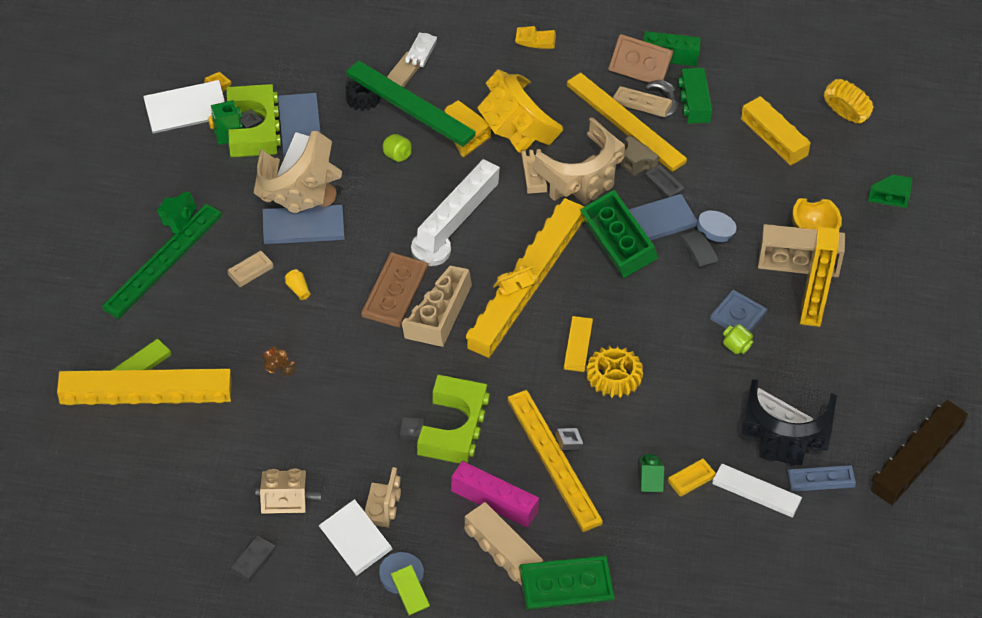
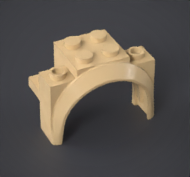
M593 117L589 118L590 127L587 136L602 149L599 155H592L582 163L575 164L555 161L540 151L535 155L534 170L550 183L549 196L554 201L560 197H567L573 194L586 205L614 186L616 164H619L624 159L625 145Z
M311 131L307 145L300 158L289 170L277 176L280 159L272 157L264 149H261L257 164L254 194L266 202L274 200V202L284 206L292 213H298L323 204L326 183L340 179L342 175L340 169L329 163L332 141L318 131Z

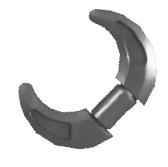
M663 80L650 82L646 89H661L667 94L668 99L672 100L673 105L666 117L672 116L677 111L679 102H676L674 86Z

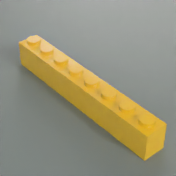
M230 369L59 371L57 394L59 403L65 405L231 402L232 379Z

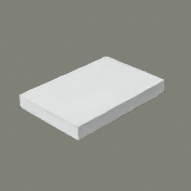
M355 499L319 525L356 576L392 550L391 545Z

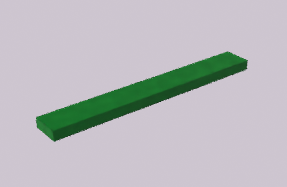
M358 60L346 71V75L458 145L464 147L476 136V131L361 61Z
M205 204L185 224L180 234L175 233L102 305L103 311L119 320L222 217V212Z

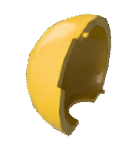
M799 198L792 210V223L796 228L817 230L818 227L840 229L842 226L840 211L829 199L809 203L807 199Z

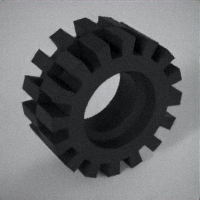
M354 80L348 81V84H346V102L351 108L354 107V110L361 108V111L367 108L368 111L371 110L370 107L374 109L376 104H379V95ZM359 92H368L369 94H367V95H359V94H357V93H359Z

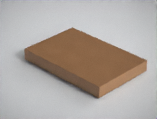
M620 34L608 70L647 83L655 80L664 81L674 51Z

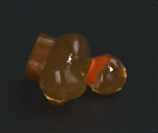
M274 346L262 355L265 359L264 367L270 373H275L276 369L281 366L283 375L291 376L294 374L295 362L287 361L288 355L285 351L278 350Z

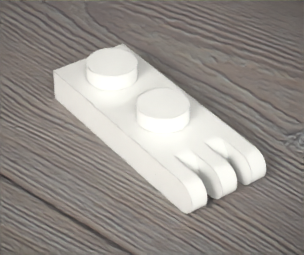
M419 32L406 56L405 63L409 64L413 60L412 65L416 66L420 62V67H424L436 45L437 37Z

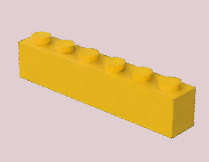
M818 227L801 304L800 324L821 326L838 251L839 229Z

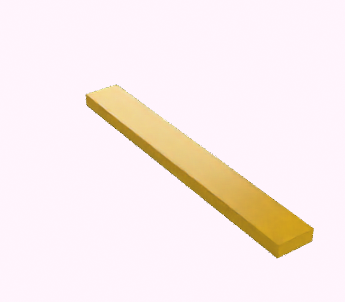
M581 72L567 81V87L627 136L631 135L657 154L659 162L670 171L674 172L687 162V158Z
M524 390L508 396L507 401L581 531L585 532L602 525L603 520L528 391Z

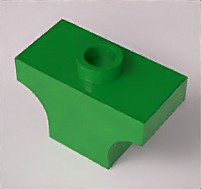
M183 192L177 197H165L157 212L163 226H170L172 233L180 234L195 211L196 204L191 192Z

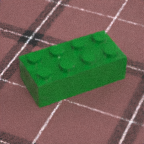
M615 190L580 209L584 223L623 279L658 259L655 246Z

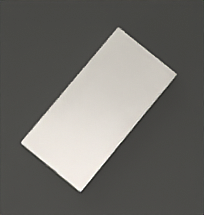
M219 80L143 96L153 134L208 122V117L211 115V105L225 102Z

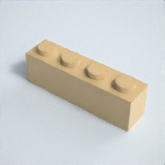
M486 502L465 516L464 529L470 537H474L479 542L481 549L485 552L488 551L493 556L495 563L500 567L502 566L508 572L509 577L513 581H517L521 586L519 565L544 561Z

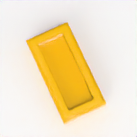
M703 458L668 477V483L681 497L714 479L716 473Z

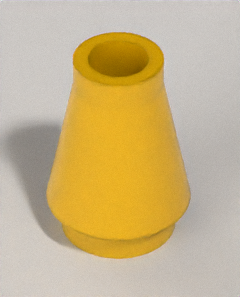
M294 269L285 275V284L300 300H305L311 295L302 272Z

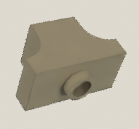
M631 135L625 139L624 159L620 163L621 167L635 176L639 172L649 171L658 166L659 156Z

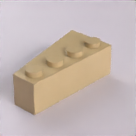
M455 266L447 268L436 281L435 287L424 295V300L420 305H416L413 308L409 318H405L402 321L405 339L441 347L444 346L472 286L469 269Z

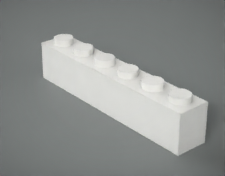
M483 159L421 224L417 232V246L434 254L498 185L500 167Z

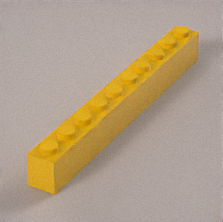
M564 198L560 205H556L552 217L547 218L542 231L537 232L533 244L528 245L523 258L518 259L514 271L509 272V275L515 273L517 268L523 265L527 267L534 265L535 267L531 272L537 275L538 280L535 281V284L521 289L519 283H516L519 290L508 296H501L497 290L495 298L488 302L486 311L478 316L474 328L468 330L466 335L467 349L487 358L491 357L584 222L580 211L584 206Z

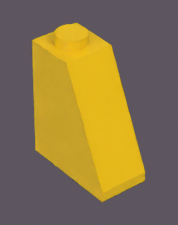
M459 100L452 105H448L444 110L446 114L476 131V136L464 147L455 143L462 157L468 155L491 137V127L486 120Z

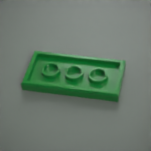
M607 556L519 565L526 610L608 602L615 599Z

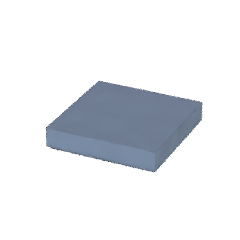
M732 290L711 314L710 320L726 329L729 325L734 327L737 324H741L751 332L767 314V308Z

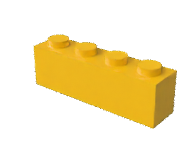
M760 96L743 105L741 119L790 166L808 156L811 142L794 125H791L782 114L778 113L769 102H766Z

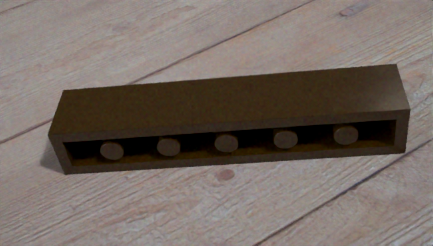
M946 400L942 405L938 404L933 410L932 416L924 419L919 431H914L910 435L909 442L906 445L902 444L898 448L896 456L894 458L890 457L886 461L881 472L877 471L871 480L873 482L871 492L893 506L962 429L968 413L949 400Z

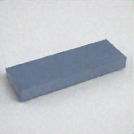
M852 465L788 469L787 471L791 492L854 488L856 485Z

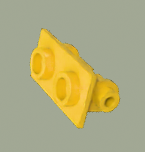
M523 265L517 268L515 273L511 275L508 273L502 274L497 278L498 280L493 287L499 286V294L501 296H508L519 290L516 283H519L521 289L533 285L538 280L537 275L531 272L535 266L527 267Z

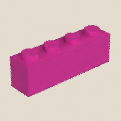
M464 461L461 462L451 477L452 492L479 505L486 502L497 514L526 528L530 526L538 513L539 497Z

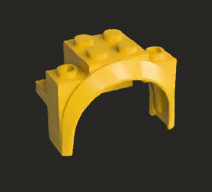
M497 69L486 82L491 92L477 107L495 134L508 138L519 153H521V150L526 151L535 140L550 145L563 131V126L544 113L524 91L523 88L528 83H531L530 80L522 75L508 74Z

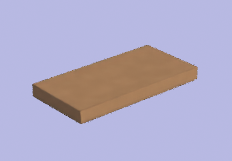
M391 252L361 312L362 317L400 328L429 268V263Z

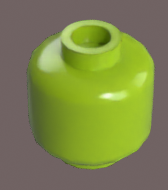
M392 134L383 142L384 154L396 162L406 160L411 154L412 145L410 140L399 134Z
M737 324L734 327L729 325L723 332L725 336L723 344L736 355L740 353L744 355L754 343L752 341L753 334L741 324Z

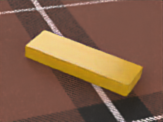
M572 316L564 370L585 372L593 319Z

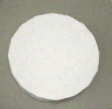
M416 236L412 241L411 254L416 260L427 262L429 266H437L443 264L449 258L451 242L447 239L433 254L417 246Z

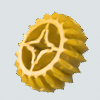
M835 79L826 87L823 95L825 102L828 103V106L833 111L842 116L843 119L856 124L865 122L870 117L874 108L873 102L865 94V91H862L854 83L851 84L847 80Z
M609 345L607 350L601 347L599 352H594L593 357H590L587 365V379L590 381L591 387H595L596 392L602 391L603 396L610 394L611 398L614 395H618L621 398L623 393L629 396L630 391L635 392L637 386H640L641 379L643 378V365L640 362L639 356H634L633 351L627 352L626 347L623 350L619 349L618 345L615 349H612ZM599 369L603 370L604 375L600 373Z

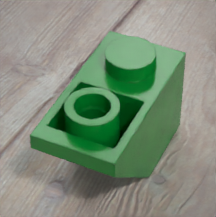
M644 454V457H639L640 489L645 492H663L664 465L662 460L655 454Z

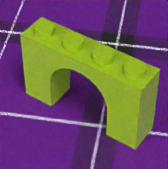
M273 84L227 87V101L234 100L235 108L239 107L241 113L252 109L256 114L265 119L260 125L253 128L228 130L230 157L257 156L261 149H264L269 155L277 154V146H281L280 134L276 135V132H280L279 120H275V118L279 117L278 106H274L275 103H278L277 92H273Z
M437 375L433 388V404L459 409L465 413L468 421L462 427L454 430H443L422 425L417 442V455L460 464L462 461L469 463L470 457L475 455L476 445L474 441L479 440L481 427H479V423H483L486 410H483L484 405L488 406L490 400V393H487V384Z

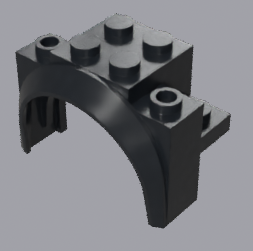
M758 379L751 381L742 435L752 438H763L759 458L802 466L806 447L828 451L837 395L831 393L826 411L819 418L805 423H792L777 419L764 410L757 395Z

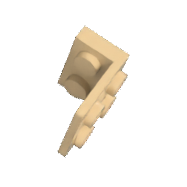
M395 467L392 468L388 485L373 482L371 484L365 513L375 526L389 528L391 519L395 520L397 510L395 503L396 501L399 502L401 489L399 488L401 476H397V468Z
M297 468L288 471H279L278 469L263 471L260 486L261 514L305 513L306 471Z

